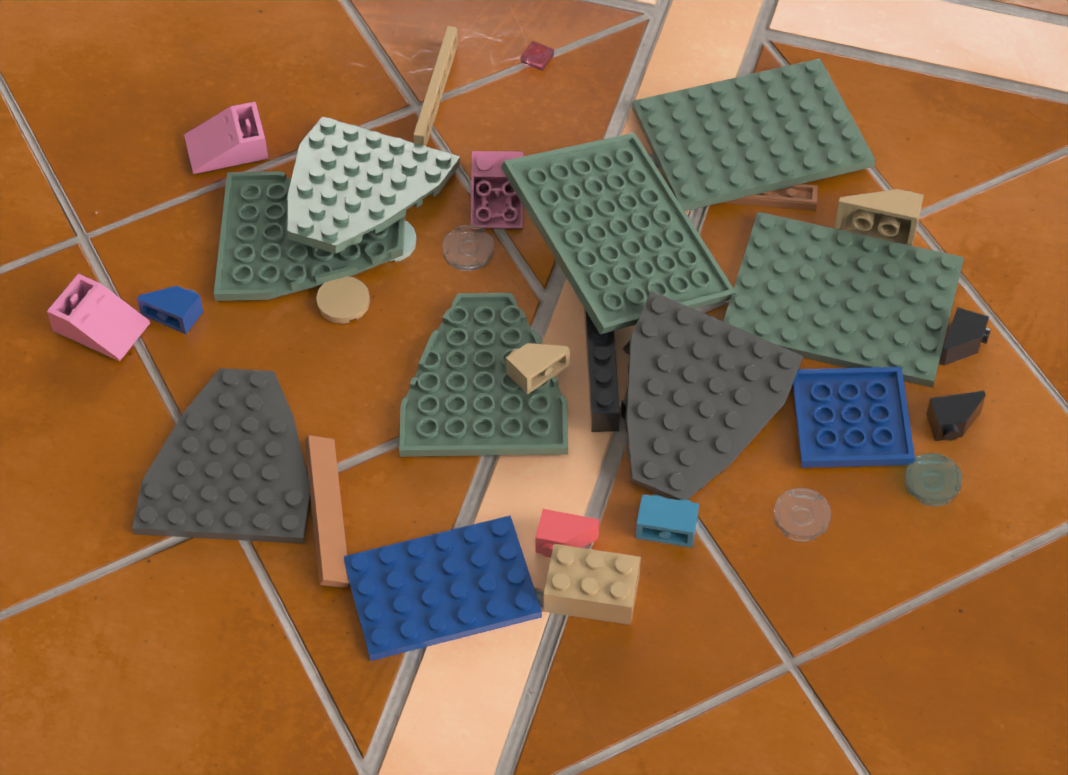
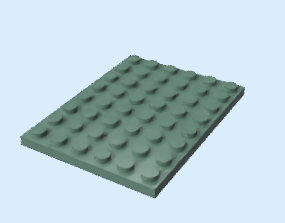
M820 58L632 101V109L658 166L684 211L875 167V158Z
M635 133L514 158L503 162L501 169L600 334L636 325L651 291L693 309L730 300L731 295L736 294Z
M757 212L734 285L736 294L731 295L723 322L798 353L803 358L846 368L902 367L904 381L933 388L964 257Z

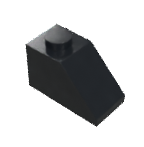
M957 307L942 349L939 364L945 366L977 354L981 343L987 344L991 328H987L989 316Z
M985 391L930 398L926 415L935 441H952L963 437L982 411L986 396Z

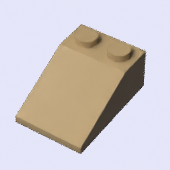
M895 189L840 197L835 229L912 246L924 195Z

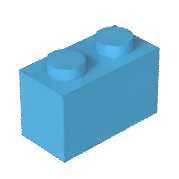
M642 494L636 525V539L693 548L699 503H693L685 499L674 500L663 498L659 495L649 496Z

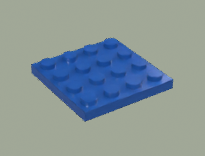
M902 367L798 369L792 384L801 468L914 465L915 454Z

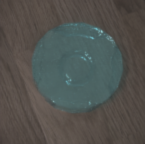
M928 453L915 458L914 462H910L906 469L904 483L910 495L918 498L919 502L925 505L939 506L948 504L959 494L963 476L960 468L950 458L941 454Z

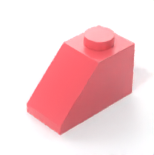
M543 509L535 537L536 553L551 557L554 544L579 548L585 547L598 539L599 519Z

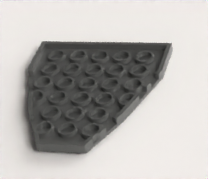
M651 291L629 340L630 358L628 364L629 377L626 393L625 429L628 434L629 444L627 449L631 465L630 481L669 499L689 500L696 492L703 489L719 473L726 470L750 444L753 438L766 426L770 419L783 407L803 356Z
M220 368L183 412L142 479L132 526L134 534L304 544L311 503L309 480L295 420L274 371Z

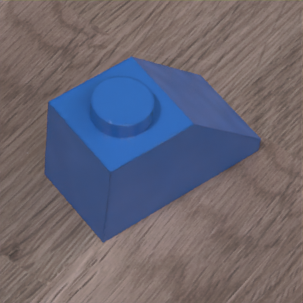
M179 286L142 294L137 298L140 313L144 317L184 334L188 333L203 313L200 295L191 289L186 290Z

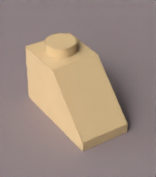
M527 343L519 349H514L506 357V374L527 394L570 366V349L562 345Z

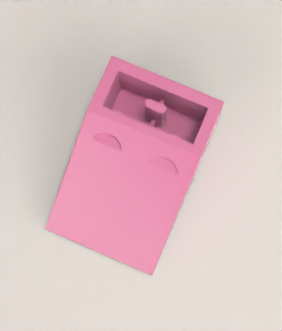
M256 102L231 106L184 134L193 174L268 159L265 136Z
M472 151L471 228L523 229V204L501 169V166L505 160L524 157V152Z
M78 274L47 311L54 332L118 361L124 357L150 324V320L101 283L81 274Z

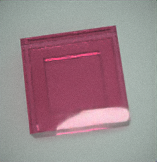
M532 41L521 55V63L543 71L554 56V49Z

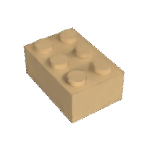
M554 544L544 590V612L631 625L640 576L641 557Z

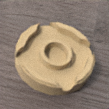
M347 276L325 282L318 289L316 301L318 309L325 319L333 323L345 324L350 323V320L355 318L358 320L363 317L368 311L370 296L368 288L362 281Z

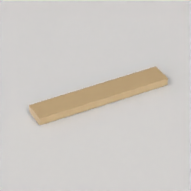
M447 27L415 128V144L427 147L458 46L456 27Z

